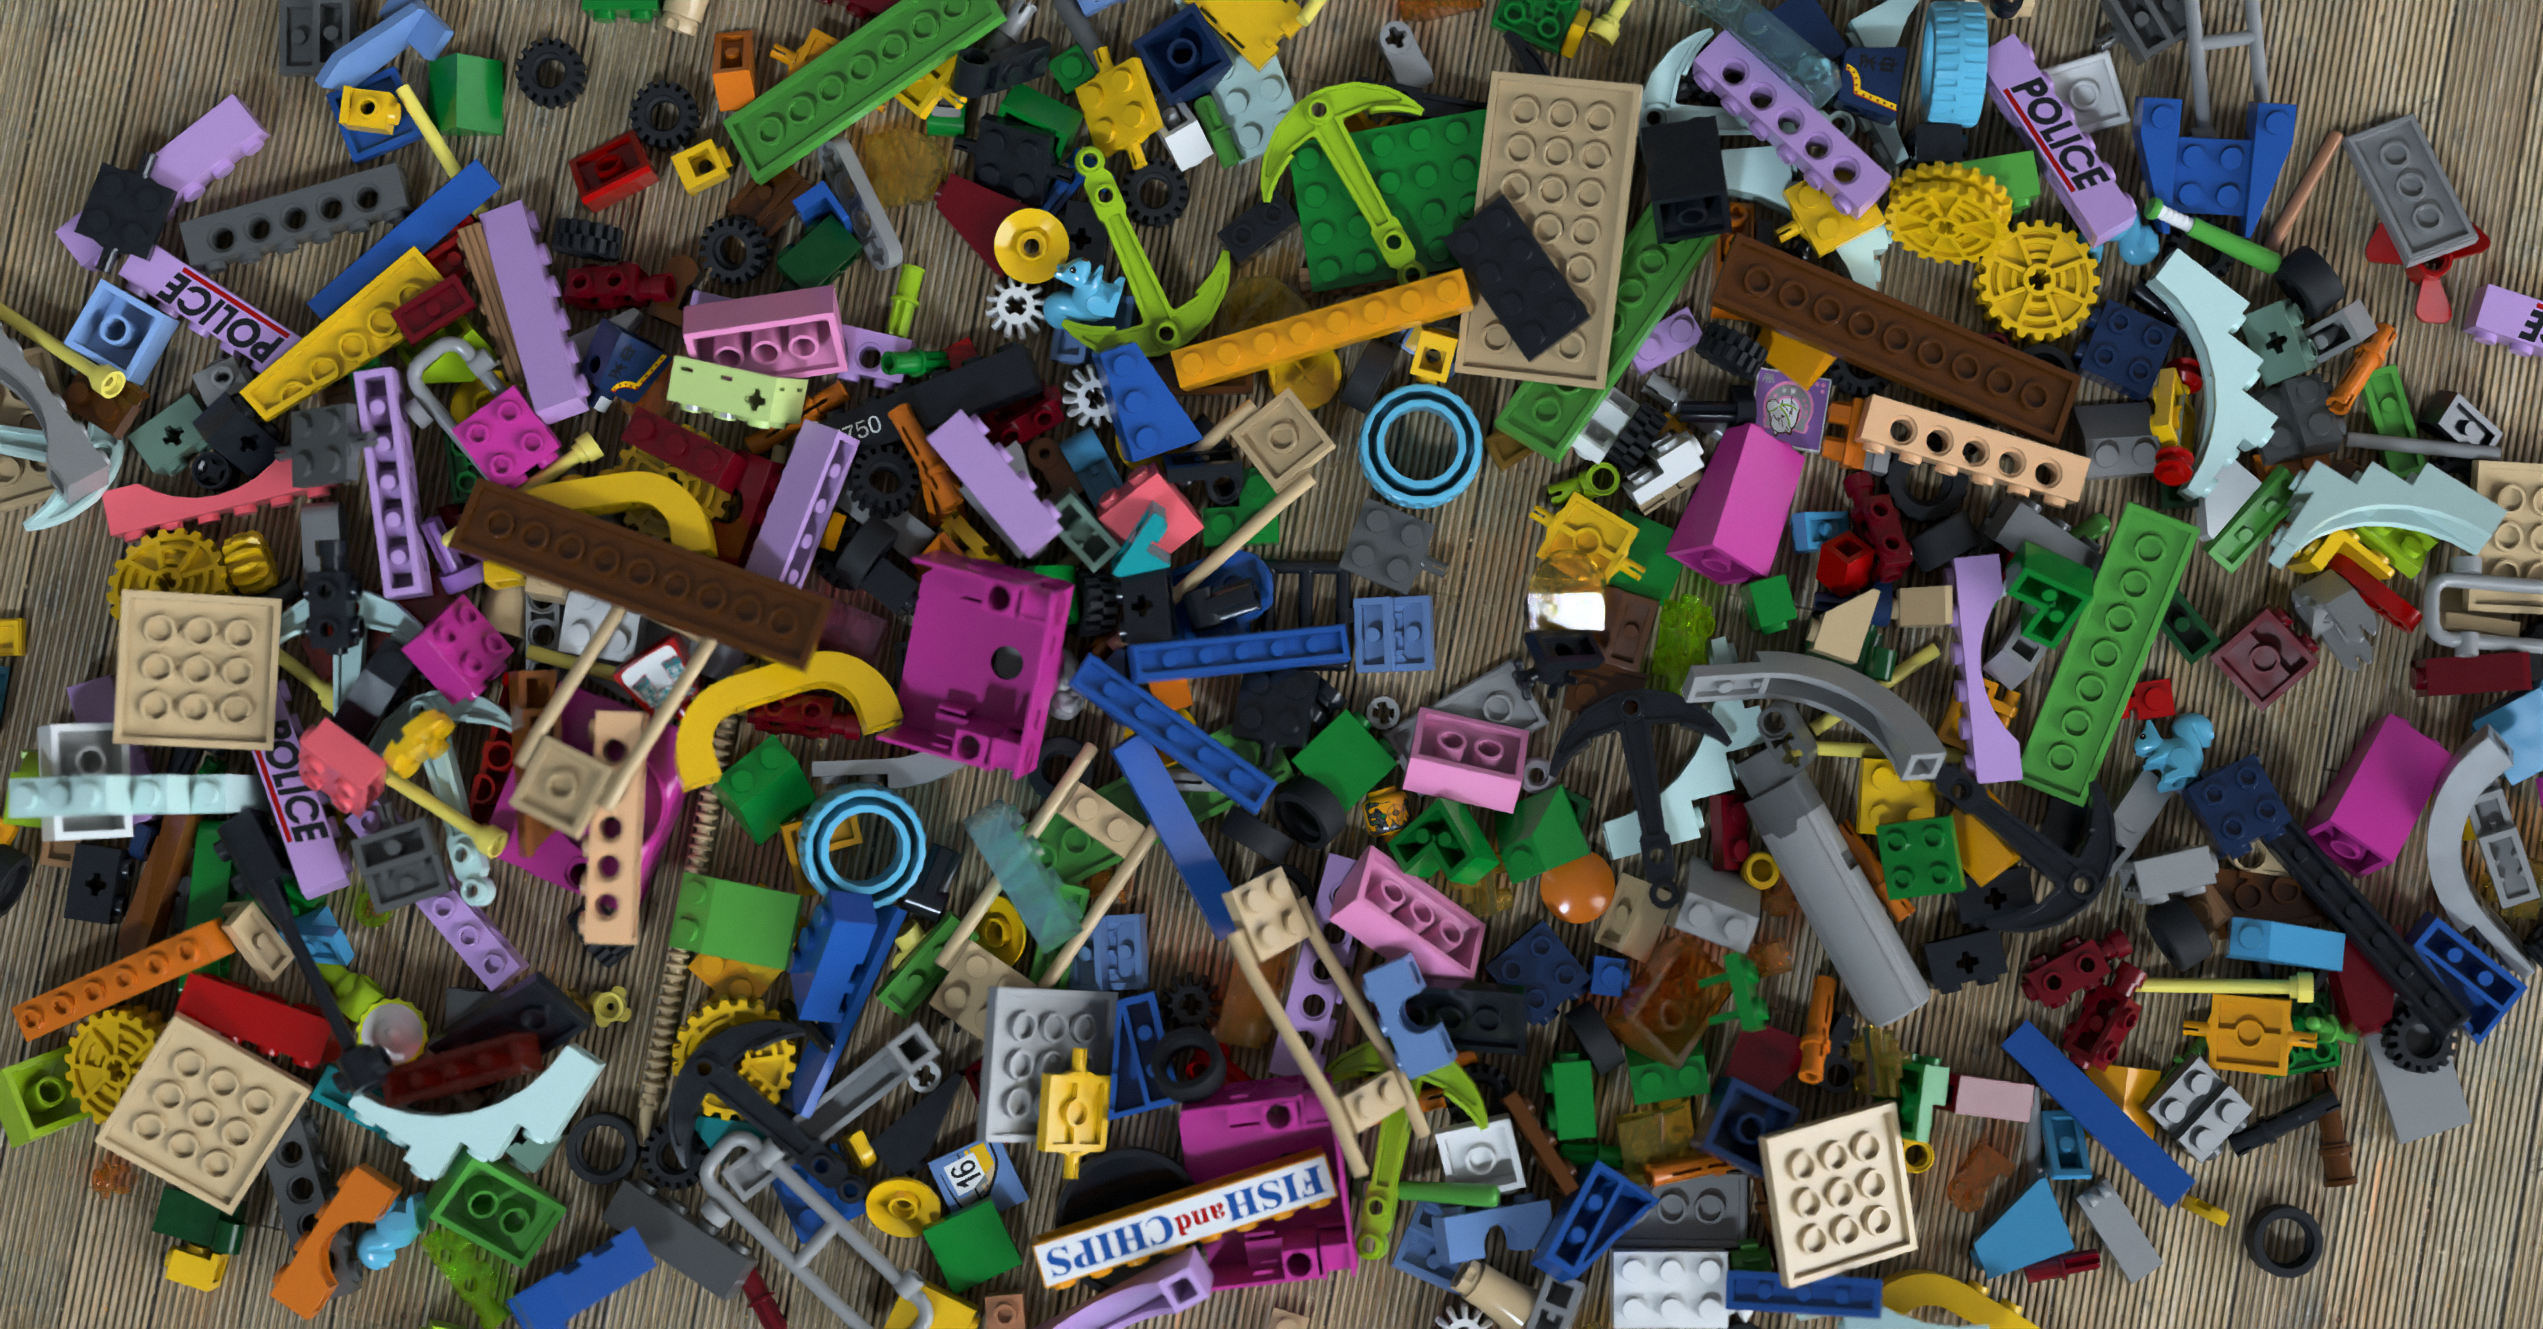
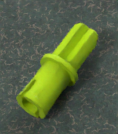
M902 264L896 293L891 295L890 300L893 301L886 328V334L907 338L914 309L920 305L917 299L926 271L912 264Z

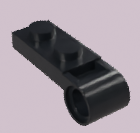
M1038 37L991 54H987L977 48L968 47L960 49L957 53L951 89L960 96L978 98L1045 76L1049 65L1048 59L1052 43L1043 37Z

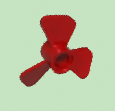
M2381 222L2365 248L2366 259L2373 263L2404 265ZM2473 222L2471 223L2479 237L2475 244L2432 259L2436 265V270L2426 268L2423 263L2405 268V273L2409 280L2420 286L2414 307V314L2420 322L2446 324L2450 321L2452 309L2439 279L2451 268L2453 260L2483 253L2490 247L2491 241L2489 237Z

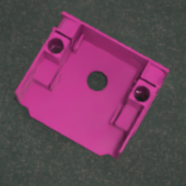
M934 550L912 557V562L933 568L922 575L918 594L920 598L916 604L898 693V700L904 708V718L901 725L877 735L876 739L980 767L987 772H991L996 768L1014 772L1012 778L1017 780L1036 770L1050 700L1059 688L1063 677L1064 653L1062 643L1074 584L982 559H973L942 550ZM1010 646L1021 654L1023 668L1016 678H1003L994 670L992 659L998 648Z
M560 681V682H559V684H558V686H557V689L559 688V686L561 685V683H562L563 681ZM579 685L561 712L562 743L589 757H593L594 742L589 741V723L591 719L596 718V711L644 712ZM667 723L647 754L639 908L646 897L651 879L689 791L682 793L674 764V746L679 725ZM615 740L610 744L608 754L613 761H619L625 755L626 749L622 741ZM512 767L489 821V825H496L509 835L506 847L497 858L581 895V877L585 866L588 865V857L583 856V839L585 834H590V822L580 840L557 830L536 849L532 857H519L516 808L509 805L515 793L514 767ZM618 819L605 822L604 830L610 838H616L621 832L622 826ZM612 855L607 856L602 864L604 873L609 877H613L619 871L620 865L617 858ZM611 894L604 895L600 903L617 910L616 898Z
M1321 1072L1336 1096L1332 1074ZM1305 1074L1235 1082L1221 1086L1211 1097L1199 1103H1182L1179 1127L1185 1169L1193 1177L1196 1184L1275 1160L1284 1153H1298L1322 1145L1338 1197L1331 1198V1203L1324 1207L1310 1209L1309 1206L1294 1210L1295 1214L1289 1218L1275 1221L1271 1217L1259 1221V1225L1249 1231L1237 1232L1236 1229L1222 1233L1220 1239L1203 1244L1202 1248L1207 1251L1208 1267L1214 1275L1210 1292L1319 1278L1326 1280L1328 1271L1351 1269V1275L1357 1276L1358 1257L1352 1227L1344 1153L1326 1110ZM1276 1104H1281V1105H1284V1106L1278 1107V1106H1275V1105H1276Z

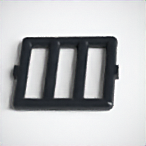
M1260 558L1265 562L1272 574L1274 588L1272 594L1273 603L1261 615L1260 632L1275 630L1276 574H1299L1298 628L1313 627L1314 574L1336 575L1335 624H1346L1350 649V624H1354V608H1350L1351 573L1338 568L1341 560ZM1349 662L1295 669L1300 671L1343 672L1349 668Z

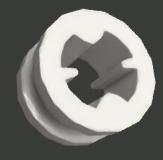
M933 1059L925 1065L930 1066V1073L936 1075L934 1083L930 1080L927 1082L929 1086L921 1085V1078L915 1076V1073L908 1077L910 1086L920 1093H928L935 1090L943 1079L942 1068Z

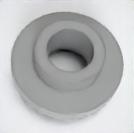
M1538 756L1526 759L1521 787L1533 794L1550 789L1555 781L1554 777L1549 776L1551 763L1547 759ZM1533 768H1539L1543 772V778L1538 783L1531 781L1529 773Z

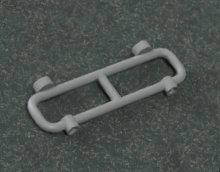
M2184 0L2196 127L2188 129V137L2216 138L2211 121L2204 52L2206 50L2249 45L2254 102L2270 103L2260 0H2244L2247 30L2203 36L2199 0Z
M455 336L442 337L430 344L410 362L406 373L407 384L415 397L403 407L413 421L422 429L436 420L486 480H489L451 431L459 424L424 384L422 373L426 367L441 355L453 351L463 358L470 370L484 383L495 398L508 390V388L493 372L492 369L498 364L484 347L476 351L464 339ZM557 449L556 452L560 457H562L563 454L559 449ZM573 467L561 476L564 477L567 475H574L579 473ZM617 513L594 516L598 519L622 526L619 520L614 516Z
M2458 556L2450 558V572L2439 573L2431 578L2426 585L2423 596L2425 630L2436 643L2447 647H2455L2456 657L2479 656V649L2509 652L2529 651V653L2543 654V639L2484 635L2478 632H2448L2442 628L2439 620V596L2443 588L2452 587L2543 594V579L2481 575V557Z
M735 1131L723 1137L706 1155L700 1166L699 1177L701 1185L710 1197L700 1207L702 1214L719 1228H723L733 1217L849 1326L847 1329L874 1328L807 1266L836 1233L844 1238L893 1285V1288L900 1296L910 1300L916 1306L919 1313L918 1319L909 1329L930 1328L933 1322L934 1311L931 1301L920 1289L925 1284L924 1279L912 1268H908L902 1273L781 1159L786 1150L775 1141L768 1138L763 1142L750 1132ZM744 1146L748 1148L763 1167L771 1170L825 1221L824 1225L796 1255L716 1180L714 1175L716 1167L735 1147Z

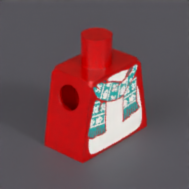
M672 631L617 666L612 677L653 718L691 656L681 635ZM699 674L674 712L680 723L685 712L693 702L691 698L701 691L703 683Z

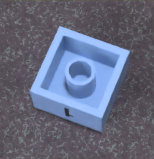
M101 279L63 344L100 365H112L124 373L126 380L143 386L180 321L122 288Z

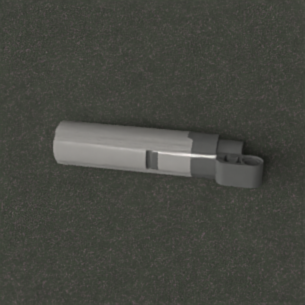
M1786 700L1775 701L1760 712L1757 718L1758 730L1767 746L1748 755L1734 765L1737 774L1750 795V798L1744 801L1743 805L1783 877L1792 889L1797 902L1866 1025L1869 1028L1884 1027L1923 1006L1929 1001L1931 991L1805 769L1817 756L1818 747L1816 741L1794 704ZM1772 712H1777L1784 717L1785 728H1779L1773 724L1771 720ZM1789 732H1792L1793 737L1783 741L1782 738ZM1800 749L1803 754L1802 756L1794 757L1791 754L1792 750Z

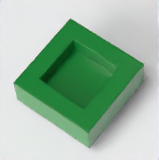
M1079 44L1050 60L1048 65L1049 70L1066 97L1075 93V88L1092 80L1097 75Z

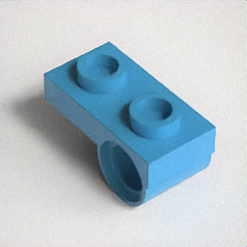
M1091 426L1058 444L1095 510L1099 504L1098 500L1106 491L1111 488L1118 489L1124 485Z

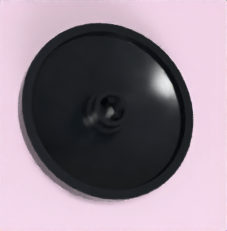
M1138 1146L1109 1149L1106 1152L1096 1154L1081 1164L1078 1169V1179L1067 1180L1056 1205L1055 1229L1196 1185V1182L1180 1163L1157 1150ZM1198 1240L1186 1244L1184 1250L1195 1246L1200 1253L1203 1244ZM1164 1252L1149 1256V1261L1138 1266L1129 1267L1126 1263L1113 1267V1272L1106 1276L1091 1278V1275L1078 1279L1088 1287L1102 1293L1176 1254L1164 1255Z

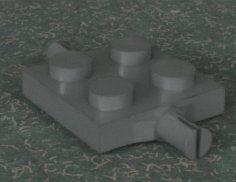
M343 403L291 412L292 443L290 445L277 446L274 452L281 453L274 454V456L280 462L292 459V487L304 489L358 481L360 449L376 447L379 441L371 439L379 438L374 431L360 433L357 425V405Z

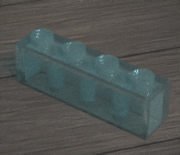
M1002 797L962 820L1044 955L1084 931L1078 922L1080 918L1084 917L1072 897L1065 901L1058 890L1064 886V883L1053 866L1046 869L1039 857L1045 854L1035 836L1032 834L1026 838L1021 830L1020 825L1025 823V820L1014 802L1007 806Z

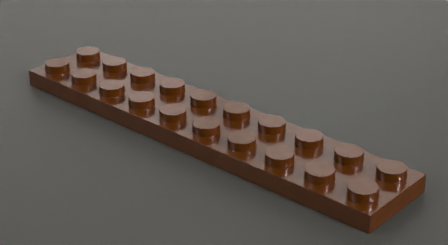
M1736 233L1733 236L1708 302L1711 306L2050 447L2057 446L2060 441L2082 378L2077 374L1740 233Z
M480 477L476 480L448 545L451 550L805 674L834 606L833 600Z

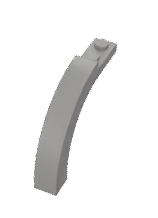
M1010 646L998 648L996 650L994 670L1003 678H1016L1023 668L1021 654ZM920 752L890 759L813 761L812 777H822V784L845 783V776H860V782L872 783L882 782V775H888V788L900 789L937 781L950 776L969 764Z
M1756 651L1750 663L1690 666L1681 692L1686 703L1776 699L1797 702L1828 712L1849 723L1874 742L1891 762L1901 781L1936 779L1947 754L1941 741L1928 723L1899 696L1855 670L1813 656L1780 651Z
M2487 723L2457 750L2438 780L2428 814V867L2438 899L2457 929L2462 933L2472 926L2474 933L2482 943H2490L2498 952L2497 957L2505 969L2509 972L2514 970L2524 980L2536 972L2535 960L2522 947L2523 942L2478 892L2468 874L2461 850L2464 826L2476 800L2499 775L2514 765L2513 750L2493 727Z
M916 1022L822 1095L810 1119L799 1114L792 1119L809 1135L818 1137L825 1142L941 1052L919 1023ZM751 1151L720 1173L742 1204L777 1178L771 1170L763 1167L755 1159ZM788 1151L781 1158L790 1167L797 1163L796 1158Z

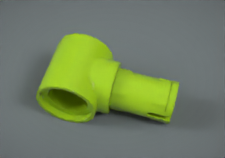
M1601 462L1599 465L1595 464L1589 469L1579 471V476L1548 484L1547 489L1551 495L1562 491L1561 495L1550 498L1555 508L1567 503L1574 491L1589 500L1599 496H1610L1620 488L1622 475L1613 464ZM1607 468L1614 475V483L1609 489L1600 490L1594 483V477L1597 471Z
M316 963L323 979L335 989L333 994L338 998L335 1002L339 1010L358 1024L360 1023V1015L368 1011L370 1004L379 1003L386 996V992L381 986L363 973L360 975L355 972L350 973L343 965Z

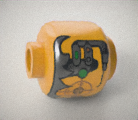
M1396 785L1367 793L1368 799L1361 805L1369 835L1372 837L1383 836L1384 843L1390 842L1415 820L1408 794L1405 791H1397Z

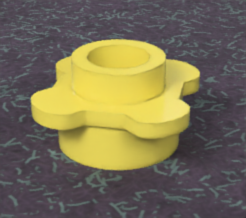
M614 986L611 991L604 993L596 991L591 995L590 1003L593 1005L596 1015L595 1022L598 1026L605 1028L611 1022L618 1020L627 1022L631 1018L632 1011L627 1007L625 1001L627 992L622 986ZM609 1003L614 1004L613 1010L608 1009L607 1006Z

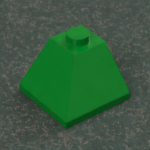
M1563 784L1517 802L1513 814L1502 811L1494 812L1498 851L1512 885L1591 854Z

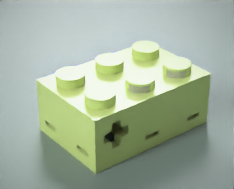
M674 355L666 400L679 402V410L687 412L711 413L714 418L728 421H747V425L758 428L770 429L772 427L785 429L786 423L800 424L808 379L769 376L686 356ZM687 368H692V369H693V372L686 371V370H687ZM723 377H732V381L723 379Z

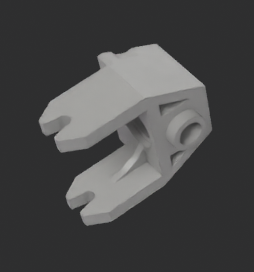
M2330 569L2292 590L2290 607L2304 631L2314 641L2321 638L2342 667L2354 672L2359 671L2356 657H2360L2368 665L2372 663V646L2364 637L2360 628L2366 629L2372 636L2376 635V616L2346 579Z

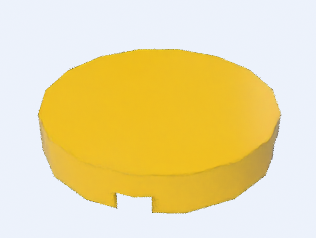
M1333 350L1268 368L1267 370L1269 387L1275 397L1289 387L1307 410H1316L1329 403L1338 391L1342 377L1340 360Z

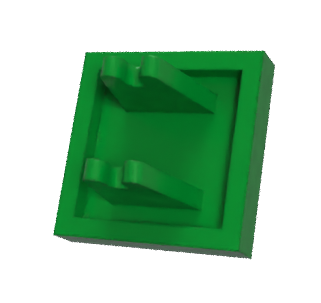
M1953 814L1882 823L1875 826L1889 900L1962 892L1966 889Z
M1740 952L1723 955L1727 972L1697 980L1699 988L1703 989L1730 982L1737 1010L1707 1017L1709 1025L1712 1026L1740 1019L1743 1031L1753 1033L1765 1030L1764 1021L1769 1020L1770 1015L1765 998L1757 996L1755 983L1760 982V977L1755 961H1751L1750 958H1747V955Z

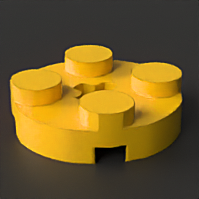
M956 509L944 519L945 522L940 527L965 551L964 553L969 558L1006 565L993 548L967 523Z
M436 709L425 711L401 729L405 737L398 745L392 740L384 752L383 759L403 779L409 778L427 759L431 757L433 760H436L449 749L450 744L446 739L455 728L454 721L442 709H440V712Z

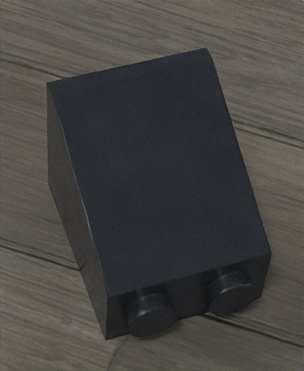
M1716 115L1694 117L1690 120L1667 124L1657 123L1653 126L1641 128L1658 244L1731 233L1732 224Z

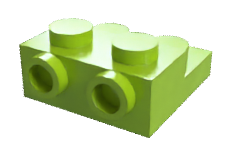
M2361 526L2353 528V531L2360 537L2362 543L2370 549H2375L2385 555L2390 560L2392 566L2411 580L2422 570L2428 551L2439 541V538L2422 532L2396 527Z

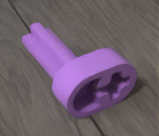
M440 515L428 517L419 524L442 570L438 577L447 594L461 592L485 581L482 560L470 556L462 560L458 552L442 544L441 538L448 530Z

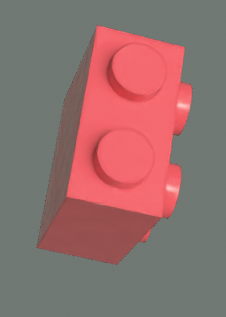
M1155 460L1147 467L1145 465L1137 467L1128 476V481L1120 488H1111L1100 497L1098 500L1099 504L1096 506L1099 521L1121 546L1152 500L1165 508L1168 527L1159 542L1155 543L1152 541L1151 543L1169 554L1204 528L1201 514L1174 483L1167 482L1164 471Z
M326 717L317 727L312 724L299 739L300 753L298 758L299 774L303 783L314 791L320 789L330 796L332 803L340 811L347 814L351 812L360 818L384 792L387 762Z

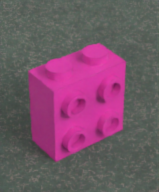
M517 383L451 430L489 481L512 489L517 488L529 479L525 472L537 464L542 470L560 457L556 450L563 445L551 428L535 413L533 404Z
M464 594L443 608L401 649L452 706L465 697L470 702L478 697L488 687L484 681L487 678L492 681L508 667L504 661L515 651Z

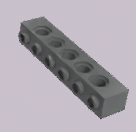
M394 162L180 222L179 226L190 266L210 275L227 270V265L240 261L241 264L259 262L263 260L264 254L274 251L277 254L297 251L299 249L298 245L312 241L313 244L327 243L335 239V234L348 231L349 234L366 232L371 229L370 224L384 221L385 224L398 223L406 219V214L413 213L416 208L405 169ZM372 192H377V204L373 208L365 209V197ZM341 202V214L335 219H329L328 210L330 206ZM305 212V224L299 229H293V218L298 213ZM269 222V234L263 239H258L256 235L258 227L263 223ZM232 232L234 235L233 244L228 249L222 250V237Z
M298 1072L291 1073L299 1078ZM306 1100L266 1161L294 1257L298 1252L293 1249L299 1238L307 1230L309 1232L313 1230L310 1224L312 1215L318 1212L319 1208L328 1198L333 1200L339 1192L335 1186L332 1187L328 1175V1172L331 1171L330 1160L324 1150L321 1151L317 1138L320 1135L319 1123L314 1114L310 1115ZM292 1141L299 1143L303 1149L300 1161L294 1160L289 1154V1146ZM303 1177L313 1183L314 1191L311 1197L305 1196L300 1190V1181ZM345 1224L335 1234L329 1251L336 1260L335 1266L331 1270L339 1284L328 1300L353 1293L362 1288L360 1281H363V1270L360 1262L357 1259H353L350 1249L353 1238L348 1224Z

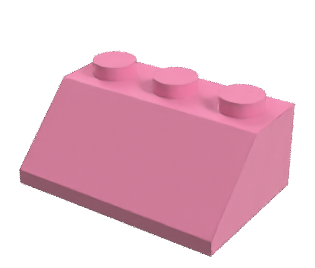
M1419 707L1402 789L1513 814L1523 780L1529 731Z

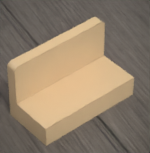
M2446 587L2441 590L2439 596V620L2444 630L2519 637L2520 622L2510 621L2511 613L2461 610L2463 588Z
M1622 872L1613 900L1606 910L1594 942L1643 963L1648 962L1669 912V909H1659L1651 902L1649 897L1651 883ZM1659 888L1657 891V897L1662 901L1670 899L1672 893L1662 888Z
M253 900L225 903L221 911L228 919L221 928L262 982H274L294 959L292 951Z

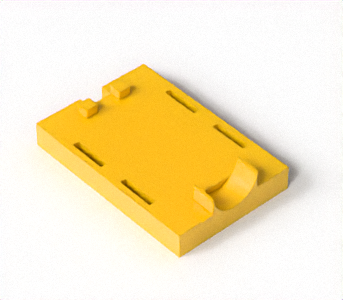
M1181 0L1187 6L1195 2L1200 11L1204 9L1217 22L1215 24L1201 11L1210 28L1258 73L1279 53V47L1276 44L1284 36L1290 41L1303 27L1296 19L1302 8L1294 0ZM1230 34L1232 37H1234L1244 48L1242 49L1241 47H1239L1228 35Z

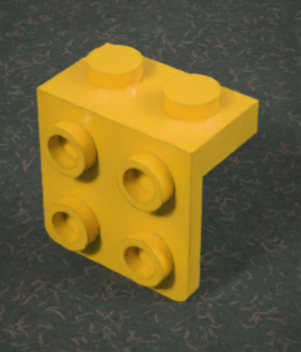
M2351 529L2337 530L2314 539L2295 552L2293 558L2286 565L2297 575L2322 571L2337 552L2352 559L2378 580L2390 579L2395 573L2388 565L2390 560L2375 549L2369 551L2358 542L2360 537Z

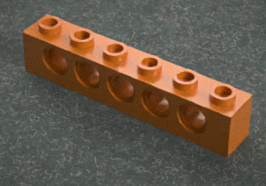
M221 917L196 926L12 1007L11 1009L26 1042L236 952L230 938L221 928L223 925Z

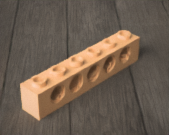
M1875 394L1870 395L1865 400L1854 441L1863 443L1862 449L1867 452L1884 455L1885 450L1900 454L1898 460L1916 466H1920L1921 461L1936 465L1934 471L1954 477L1957 476V472L1972 476L1970 480L1972 483L1986 487H1993V483L2001 484L2008 487L2006 492L2019 497L2025 496L2029 498L2030 493L2044 497L2042 503L2065 509L2066 504L2070 505L2079 502L2091 461L2090 458ZM1894 422H1899L1906 428L1907 435L1903 442L1896 441L1891 436L1890 428ZM1930 433H1936L1942 439L1943 446L1939 453L1931 451L1927 446L1926 441ZM1967 443L1974 445L1978 450L1979 456L1975 463L1968 462L1963 456V448ZM2003 454L2009 455L2014 461L2015 466L2011 474L2004 473L1999 466V459ZM2039 465L2047 467L2050 471V481L2046 485L2041 484L2036 479L2035 471Z
M596 711V718L591 719L589 723V741L594 742V756L591 758L619 771L649 724V714ZM620 740L625 745L626 751L624 757L615 762L610 758L608 748L613 741ZM647 756L631 779L614 812H609L598 806L590 820V834L584 835L583 856L588 857V872L583 873L581 877V895L586 896V911H581L579 916V934L584 935V943L634 945L638 942ZM613 816L620 821L622 826L620 834L614 839L607 836L604 830L605 822ZM609 855L616 857L620 865L618 873L613 877L607 876L602 868L604 859ZM606 894L613 895L618 904L616 912L611 916L606 915L600 907L601 899Z

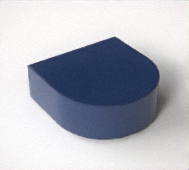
M156 821L137 823L130 842V856L146 862L156 836L160 835L162 824Z

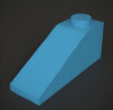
M2232 917L2228 920L2224 958L2342 972L2346 934L2272 921Z

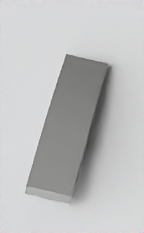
M2496 778L2476 800L2468 815V819L2502 909L2540 898V894L2503 790Z

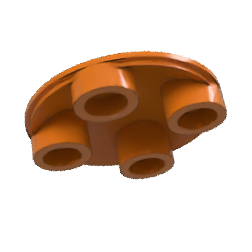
M1592 851L1591 854L1543 873L1540 881V894L1548 910L1557 918L1574 924L1587 923L1600 917L1609 908L1615 893V879L1611 868L1602 857Z

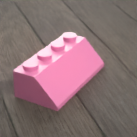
M834 285L684 306L683 337L689 358L775 377L806 378L848 371L842 320ZM723 377V379L732 381V377Z
M1369 845L1337 890L1329 917L1330 921L1387 960L1394 959L1411 951L1423 978L1473 981L1475 978L1486 924L1419 877L1404 874L1396 861L1373 845Z

